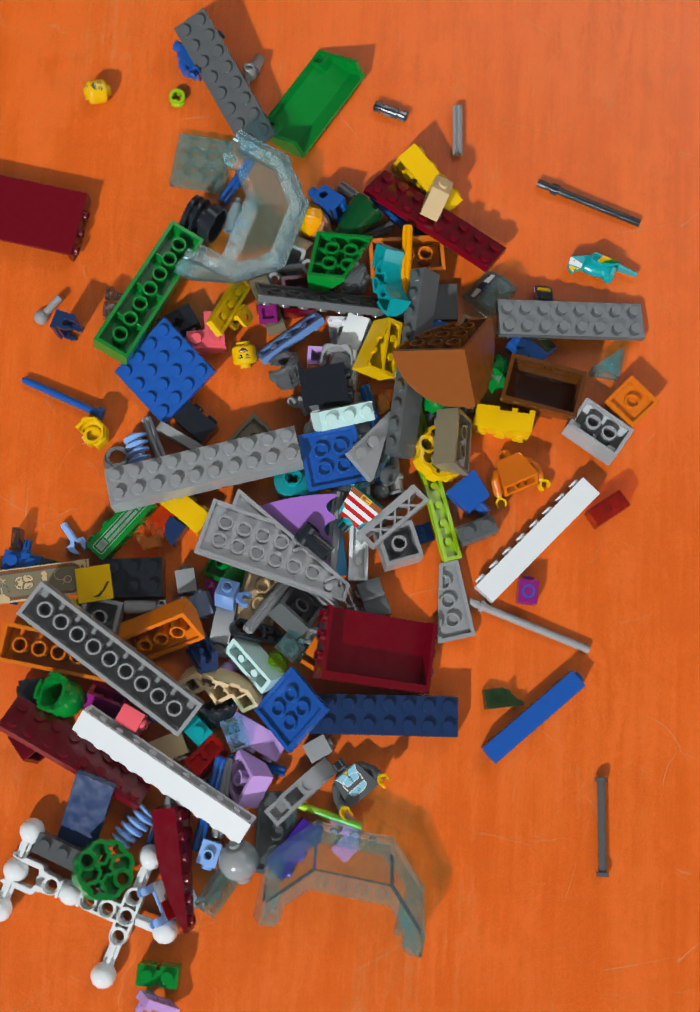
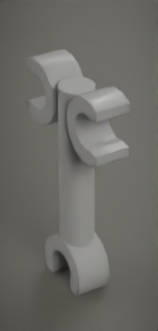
M280 255L275 256V263L272 262L271 256L266 257V263L270 271L268 276L269 283L274 282L275 275L278 277V280L280 277H283L281 272L303 270L305 273L308 272L307 264L310 262V259H305L302 263L280 265L282 261Z

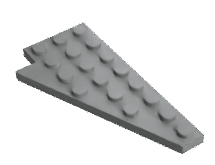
M237 490L233 504L213 499L194 553L344 604L350 584L308 547L300 544L293 534L242 490Z

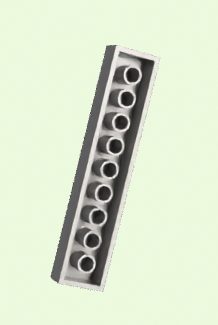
M290 426L105 469L104 473L110 506L115 513L302 470L304 466L295 428Z
M46 580L38 584L16 613L177 737L205 702Z

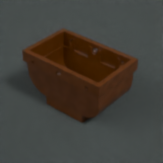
M512 353L500 400L503 404L518 408L519 411L528 414L530 410L536 411V416L548 419L575 420L587 372Z

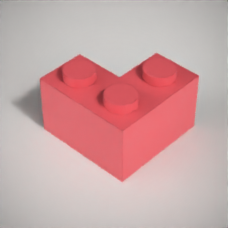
M203 311L204 330L186 331L187 340L201 355L228 352L226 330L223 335L216 337L206 324L213 311Z
M124 703L114 720L139 737L143 730L147 731L152 722L149 720L150 717L146 712L127 703Z

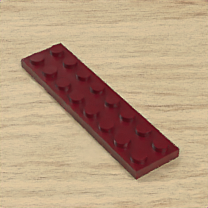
M386 170L365 187L364 194L484 272H487L505 253L506 247L443 208L437 222L421 215L420 211L426 196Z
M17 696L0 720V731L75 775L81 769L117 784L113 797L135 810L138 809L152 784L146 783L138 774L130 772L126 766L119 761L113 760L103 750L95 748L87 739L79 737L72 730L73 726L51 713L37 708L36 704L24 697Z

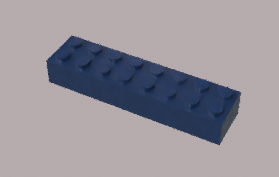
M317 693L330 710L310 731V734L458 737V697Z

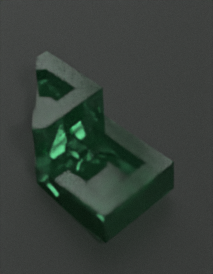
M494 688L482 690L484 710L524 705V702L517 699L509 689Z

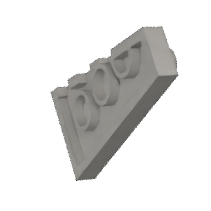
M458 560L439 563L437 644L475 636Z

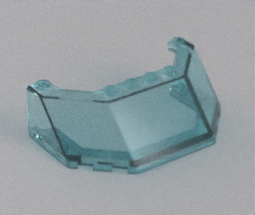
M238 129L226 147L222 161L226 167L237 173L246 197L222 255L200 244L195 252L188 248L184 257L178 261L174 272L192 281L237 284L283 269L309 207L308 199L304 197L301 190L302 185L296 173L294 174L291 167L292 162L289 156Z
M314 821L301 832L296 833L283 844L267 853L253 914L258 925L267 927L277 925L281 919L283 907L307 890L389 906L396 916L394 934L402 937L403 942L401 946L408 955L422 957L426 936L424 886L393 837Z

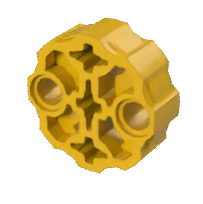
M433 425L426 429L417 439L413 463L415 468L424 474L425 479L432 482L443 481L446 483L459 476V474L440 471L433 465L431 455L434 453L433 435L436 428Z

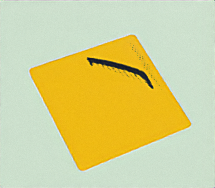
M110 564L75 569L79 604L114 598Z

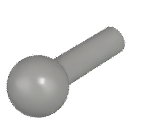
M56 295L44 310H38L34 314L35 322L40 325L46 324L49 320V314L63 299Z

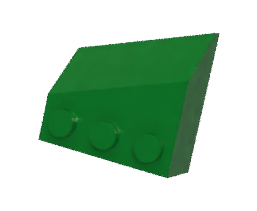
M317 231L307 272L309 290L329 291L344 282L373 239V236Z

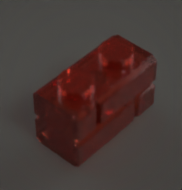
M618 490L587 510L584 515L592 527L596 529L627 509L630 503L623 493Z

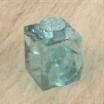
M288 633L274 647L293 664L295 661L299 663L306 654L303 652L306 648Z

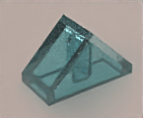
M623 348L592 367L588 373L590 377L617 381L621 374L624 355Z
M242 716L220 722L231 752L251 746Z

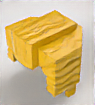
M83 417L75 426L83 434V441L91 448L95 446L101 451L109 443V429L97 417Z

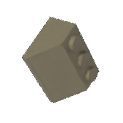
M459 407L437 409V415L434 418V425L436 427L435 434L433 435L434 453L431 455V461L440 471L469 476L473 421Z

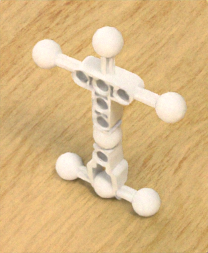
M28 818L22 823L19 832L22 838L18 851L12 852L13 857L4 864L3 873L5 877L0 879L3 883L0 891V922L7 920L12 913L13 906L10 898L15 888L29 895L36 892L55 895L54 897H59L65 905L80 906L87 912L112 921L113 925L108 936L110 944L102 962L94 965L90 974L93 985L101 989L109 988L115 982L116 969L114 964L122 945L129 939L134 925L152 932L154 939L160 944H169L175 940L178 928L174 920L158 928L151 929L149 921L153 919L140 914L146 896L141 897L139 901H134L131 898V892L145 887L152 870L159 867L155 844H147L139 851L138 858L141 867L133 887L126 891L123 900L117 898L109 901L95 900L93 905H89L80 890L73 885L72 879H63L62 876L49 870V865L46 862L28 857L39 833L45 832L43 822L38 818ZM29 865L39 870V876L36 877V884L34 886L21 882L28 875ZM51 879L57 883L56 890H52L49 887ZM105 903L112 904V913H108L105 910ZM124 910L131 912V920L124 919ZM116 930L123 932V940H118L115 937Z

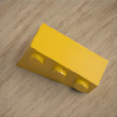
M390 317L374 320L352 370L377 380L395 378L397 366L392 351L400 345L403 323Z
M478 403L473 418L472 430L481 435H486V433L493 434L495 438L499 439L511 438L512 441L517 443L527 442L532 433L536 411L530 410L529 414L520 413L518 408H512V411L501 409V406Z

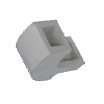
M238 603L234 611L216 607L210 640L217 649L219 657H229L224 650L232 640L229 626L231 622L235 621Z

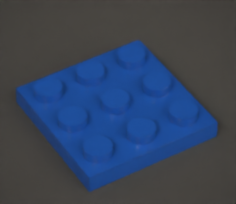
M355 424L298 435L309 493L366 482L365 477L345 455L358 441Z
M292 666L261 700L259 706L254 708L257 715L289 753L295 750L330 710L301 673Z

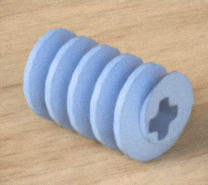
M146 432L129 434L123 440L124 444H126L125 450L128 452L126 457L130 459L128 464L144 461L151 457V454H145L146 451L150 450L149 447H144L148 440L142 439V437L147 435Z
M143 804L139 806L140 811L133 809L134 817L127 815L128 823L123 820L120 821L123 828L115 826L117 833H112L114 838L122 842L126 849L131 847L130 842L135 843L137 841L136 836L139 838L143 836L142 831L146 832L149 830L147 824L153 826L152 812Z

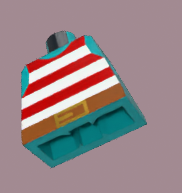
M355 484L338 511L343 519L337 526L345 533L352 525L360 530L383 510V506Z

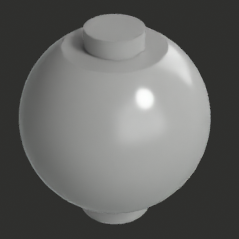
M241 840L239 844L235 841L228 842L219 854L220 870L225 877L236 881L238 884L250 882L259 865V855L254 845L246 840Z

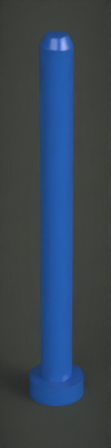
M28 377L22 378L23 384L90 413L100 421L105 415L106 410L100 407L97 409Z

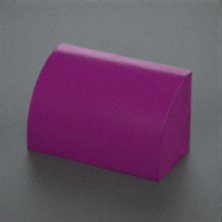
M95 681L86 693L83 709L92 704L115 720L124 703L129 704L130 700L116 689Z

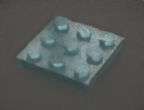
M180 133L169 182L170 186L222 194L226 185L234 145L233 141Z

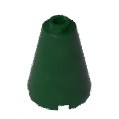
M360 193L354 194L334 233L362 235L382 220V213L379 208L375 210L372 207L373 202Z

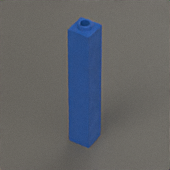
M569 671L484 744L481 749L496 764L585 687L583 677L578 672Z

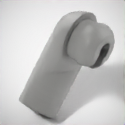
M292 395L288 397L287 404L289 406L301 409L305 417L310 416V412H307L303 407L301 396Z

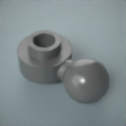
M392 465L384 467L380 472L382 483L374 489V494L378 499H385L389 495L388 486L392 485L398 477L399 470Z

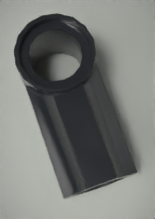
M306 521L294 537L300 544L309 547L324 560L335 547L319 534L320 531L312 523Z

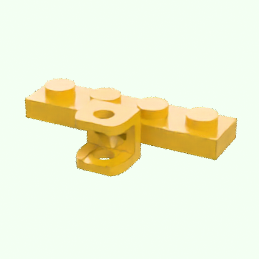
M241 273L234 276L206 321V324L216 337L223 335L228 326L232 330H237L240 324L243 327L249 326L253 319L246 304H242L251 286Z

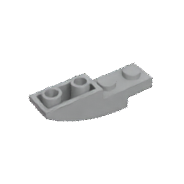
M324 757L285 790L264 812L278 827L338 772Z

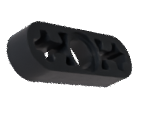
M243 618L231 622L229 626V631L233 637L270 647L281 643L283 638L278 628L265 624H260L257 627L259 637H255L253 633L247 634L244 630L240 631L239 628L243 629V626L248 621Z

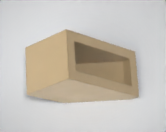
M436 175L427 191L420 214L437 222L450 195L453 182Z
M184 731L178 737L171 733L149 742L150 745L172 760L175 759L176 762L188 758L187 754L191 752Z

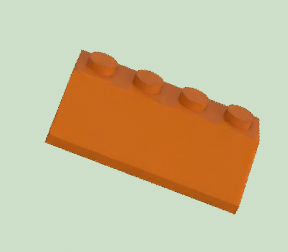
M187 597L121 623L118 636L150 660L205 639L198 611Z

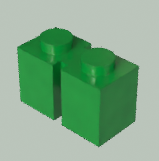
M141 960L137 967L135 986L155 987L158 983V988L177 989L181 980L182 963L163 962L160 966V961Z

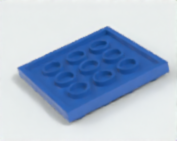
M163 318L141 342L127 366L121 364L114 372L159 421L168 424L217 371L167 318Z

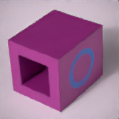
M523 576V579H519L517 581L515 604L535 606L538 601L539 581L534 580V577Z

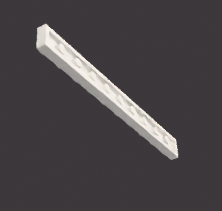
M354 393V403L363 402L361 393ZM368 421L355 424L358 440L370 430ZM366 480V482L356 483V485L370 495L371 482ZM352 525L350 527L348 581L364 582L368 580L369 546L365 542L361 544L356 539L357 531L359 530Z

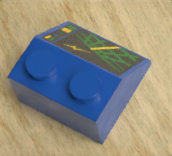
M513 337L507 343L505 351L510 356L512 353L546 361L558 347L548 338Z

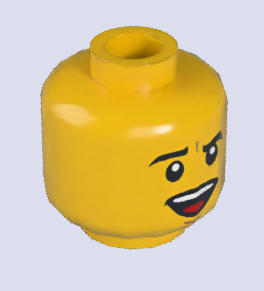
M103 79L88 80L86 85H83L85 100H88L91 104L106 103L108 96H111L110 85H106Z
M250 341L235 343L236 346L232 347L233 363L240 365L241 369L252 368L251 364L257 362L256 346L251 344Z

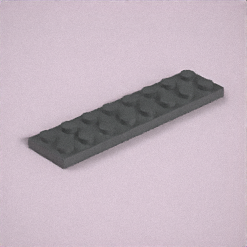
M200 9L174 28L194 65L201 71L200 75L244 153L246 155L250 154L275 137L277 134L206 9Z
M254 282V293L257 301L262 305L279 304V306L285 308L297 306L302 310L314 308L320 312L331 310L338 314H346L348 312L356 316H364L366 314L374 318L389 317L381 311L377 304L378 297L309 290V288ZM405 311L398 316H392L390 318L395 319L397 321H399L400 319H404Z
M497 299L495 302L498 337L643 341L645 339L641 304Z

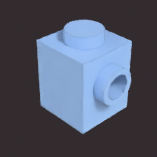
M208 837L203 838L196 863L201 864L200 868L212 871V868H218L219 854L226 843Z

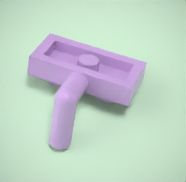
M149 988L145 991L140 990L136 996L139 1000L135 1008L136 1012H143V1010L148 1012L153 1010L157 1012H180V1009L172 1000L156 995Z

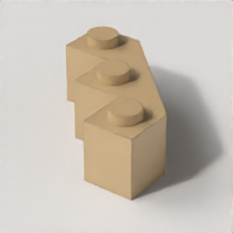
M192 666L184 671L178 681L194 694L206 690L215 705L232 698L242 713L259 706L265 694H261L246 675L219 667L216 670L199 674L196 667Z

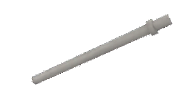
M473 598L469 600V606L477 608L479 612H487L583 652L589 653L591 646L485 604L486 602L483 600L481 602Z

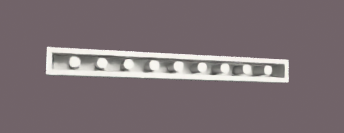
M92 704L81 712L72 728L79 737L90 741L95 748L106 752L113 760L119 761L130 772L141 776L146 783L157 787L162 794L176 800L178 805L192 811L196 817L208 822L213 829L221 831L231 841L239 844L257 818L145 740L115 722L114 719Z

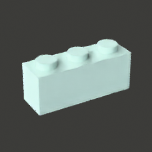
M364 401L311 413L314 432L375 420L372 401Z
M234 637L224 650L261 694L271 690L285 674L258 643Z

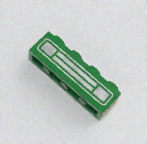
M152 504L115 513L111 519H107L101 525L102 529L97 534L94 533L88 539L89 543L86 546L102 561L104 559H111L159 506Z

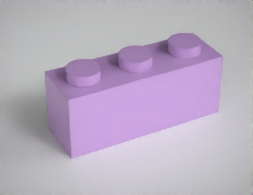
M236 711L225 730L229 740L236 744L238 741L244 743V748L252 753L258 751L263 754L261 758L269 763H272V761L277 762L284 751V747L268 728Z

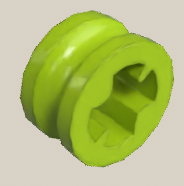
M173 89L169 93L172 106L181 107L185 104V94L181 89ZM177 95L181 100L178 101L174 96Z

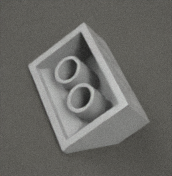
M587 397L578 409L576 419H571L561 434L609 466L635 429Z

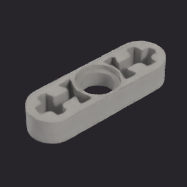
M162 421L156 427L159 433L187 450L204 447Z

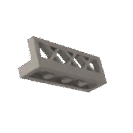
M414 484L411 485L357 531L356 539L361 544L365 542L374 550L429 502V499ZM417 496L422 500L419 504H410ZM403 508H407V515L396 516ZM389 520H393V527L390 529L382 528ZM374 532H379V539L373 543L369 537Z

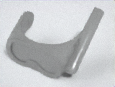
M324 344L319 367L323 366V362L329 354L342 352L351 360L350 371H352V381H357V371L352 370L357 358V349L348 344Z

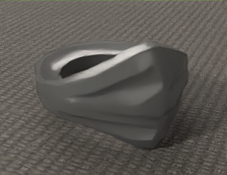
M115 446L106 451L103 459L105 469L128 464L130 459H127V457L120 463H112L109 460L111 454L115 451H122L126 455L128 452L124 447Z

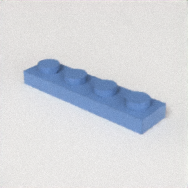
M317 312L308 315L256 352L257 358L264 365L268 364L272 357L278 353L289 351L297 342L303 341L307 335L320 329L321 325L326 323L324 318Z

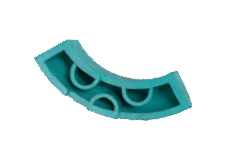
M377 242L372 267H375V277L372 278L373 292L377 293V304L386 316H398L406 311L412 302L406 296L401 280V267L405 252Z

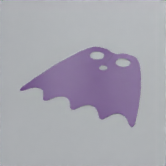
M337 494L293 497L260 506L293 535L308 521L320 531L319 534L328 542H333L325 533L324 528L326 524L336 519V516L329 512L326 506ZM326 559L323 560L327 565H330Z

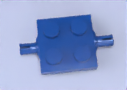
M24 540L22 551L5 549L0 570L40 565L41 558L45 557L30 553L32 541Z

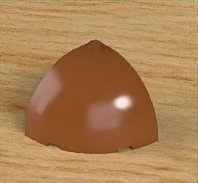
M492 317L467 319V323L457 325L456 322L444 324L415 335L416 340L404 341L392 351L400 374L411 388L434 403L449 407H465L466 409L476 407L488 389L493 371L495 341Z

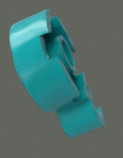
M305 469L274 476L276 492L282 499L318 495L317 492L309 493Z

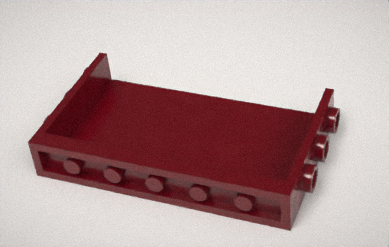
M0 175V241L68 255L71 261H75L76 256L80 253V240L85 235V222H88L90 217L91 199L88 193Z
M322 605V609L319 612L320 628L316 634L318 643L317 649L314 652L315 666L313 678L429 694L431 678L433 676V658L436 654L437 623H424L337 608L334 605Z

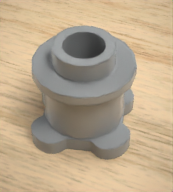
M312 626L306 632L303 639H298V642L308 649L314 637H316L319 628Z

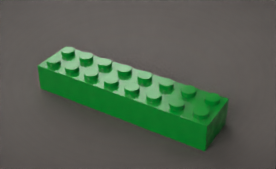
M172 220L93 338V347L127 366L203 249L205 239Z

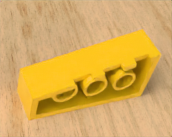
M415 143L402 153L392 165L395 171L399 169L402 172V178L406 182H412L414 188L425 196L436 175L448 179L445 175H441L437 170L436 164L425 156L424 150ZM451 189L444 208L448 211H452L463 200L457 189Z

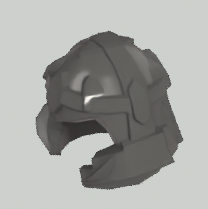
M284 351L269 360L270 366L281 365V368L276 371H269L270 380L276 383L280 390H293L299 387V370H304V368L300 365L297 352Z

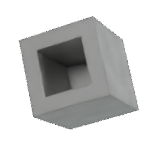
M186 565L179 567V570H175L177 592L180 596L192 594L199 590L195 568Z
M322 734L302 747L311 763H314L333 752L332 747H334V744L329 736L325 737Z

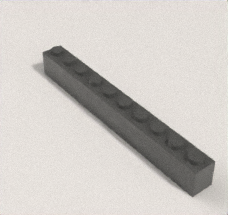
M425 267L413 269L410 272L407 297L412 302L404 313L400 344L404 341L416 340L415 335L433 328L440 274ZM396 368L384 454L399 459H411L415 456L423 396L410 387L400 374L398 368Z

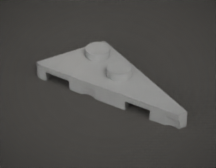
M390 411L345 453L346 457L368 482L375 478L388 432Z

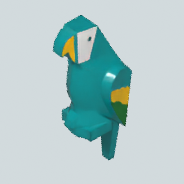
M598 252L590 255L571 256L567 265V269L571 274L582 271L590 276L602 278L603 282L607 284L611 283L616 271L636 277L638 274L622 266L620 262Z

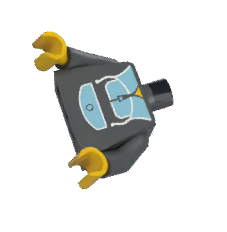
M342 758L335 762L332 766L340 775L334 779L335 783L332 785V793L342 820L346 821L344 818L345 813H350L353 816L350 808L376 786L380 785L386 788L383 785L384 780L388 779L391 782L392 779L383 774L375 765L363 761L359 763L354 762L350 766Z

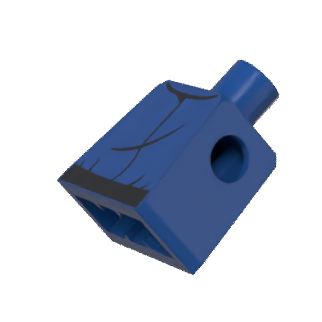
M322 185L319 189L313 186L309 190L308 196L312 198L313 204L321 207L330 219V223L336 227L347 207L345 197L326 185Z

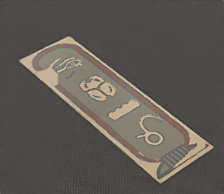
M89 559L0 570V604L26 601L38 584L45 580L66 596L77 594L75 569L89 567Z

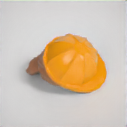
M312 203L299 212L297 225L303 235L315 239L317 231L334 232L331 229L330 219L318 205Z

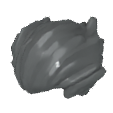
M358 260L346 280L336 286V291L348 294H362L366 292L369 278L371 277L366 264L360 263Z

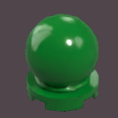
M58 672L48 673L50 676L44 680L41 679L35 687L34 698L37 700V708L47 713H52L58 718H72L80 712L85 704L83 688L76 681L70 680Z

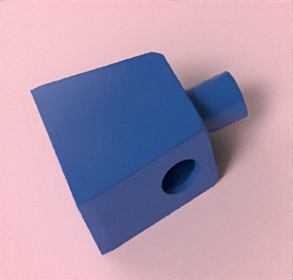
M474 469L469 472V476L463 477L446 492V498L467 515L476 510L481 517H484L491 511L484 503L490 497V494Z

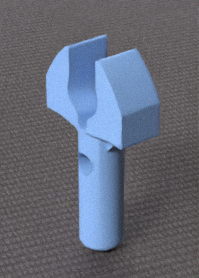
M63 522L60 527L70 540V545L67 546L68 550L75 555H80L76 550L77 542L87 551L86 545L88 542L83 536L81 538L76 537L68 523Z

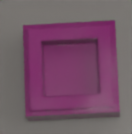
M277 304L258 305L260 325L278 323Z

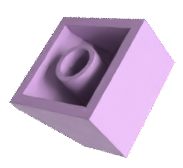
M238 749L233 759L229 792L234 802L241 807L258 808L272 782L273 775L266 763L246 751Z

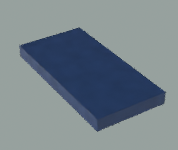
M79 769L76 772L58 837L83 848L87 843L100 839L117 784Z

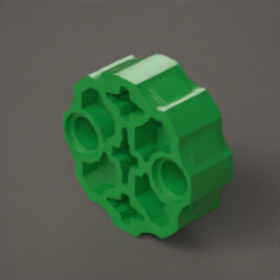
M98 839L87 843L80 852L76 853L72 861L73 873L71 878L73 885L80 890L83 897L91 901H109L120 897L121 893L130 887L134 879L133 866L135 862L133 855L125 849L122 842L115 839ZM110 847H113V851H114L116 854H112V855H111L112 851H111L109 848H110ZM83 855L89 859L87 866H84L81 862ZM101 866H104V870L106 871V873L102 874L103 870L100 869ZM120 873L124 876L123 884H120L117 879ZM91 878L90 881L85 882V879ZM95 885L94 889L97 890V893H93V889L89 886Z

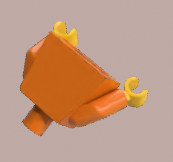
M507 449L499 452L500 460L496 462V469L493 470L491 479L493 493L497 497L495 501L497 509H499V500L504 502L505 507L507 506V501L502 498L503 494L506 497L537 484L539 491H544L542 482L546 484L547 488L550 487L551 483L543 478L544 473L537 461L527 456L524 457L520 452L513 455Z

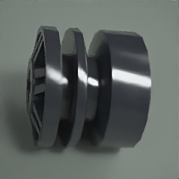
M195 195L187 204L180 225L205 239V243L212 244L223 229L227 210L214 203L210 206L208 199Z

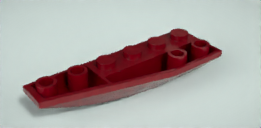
M177 803L158 806L151 810L155 850L161 878L173 912L183 932L189 933L196 924L193 907L191 849L193 829L189 825L191 811Z

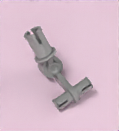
M256 54L252 62L246 63L243 67V76L249 86L250 82L255 80L260 74V69L265 62L262 55L258 58V54Z

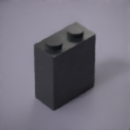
M344 362L299 370L303 407L307 412L352 404L351 397H354V390L349 385V379L352 376L350 368H347Z

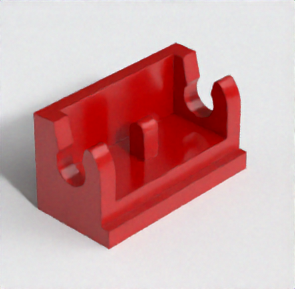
M212 734L183 763L190 772L203 780L212 771L215 757L217 755L226 757L229 753L226 746Z

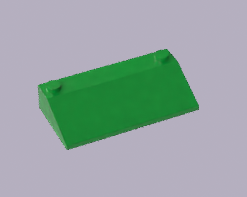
M318 50L267 116L277 134L269 141L292 155L304 158L364 79L365 74L358 61Z

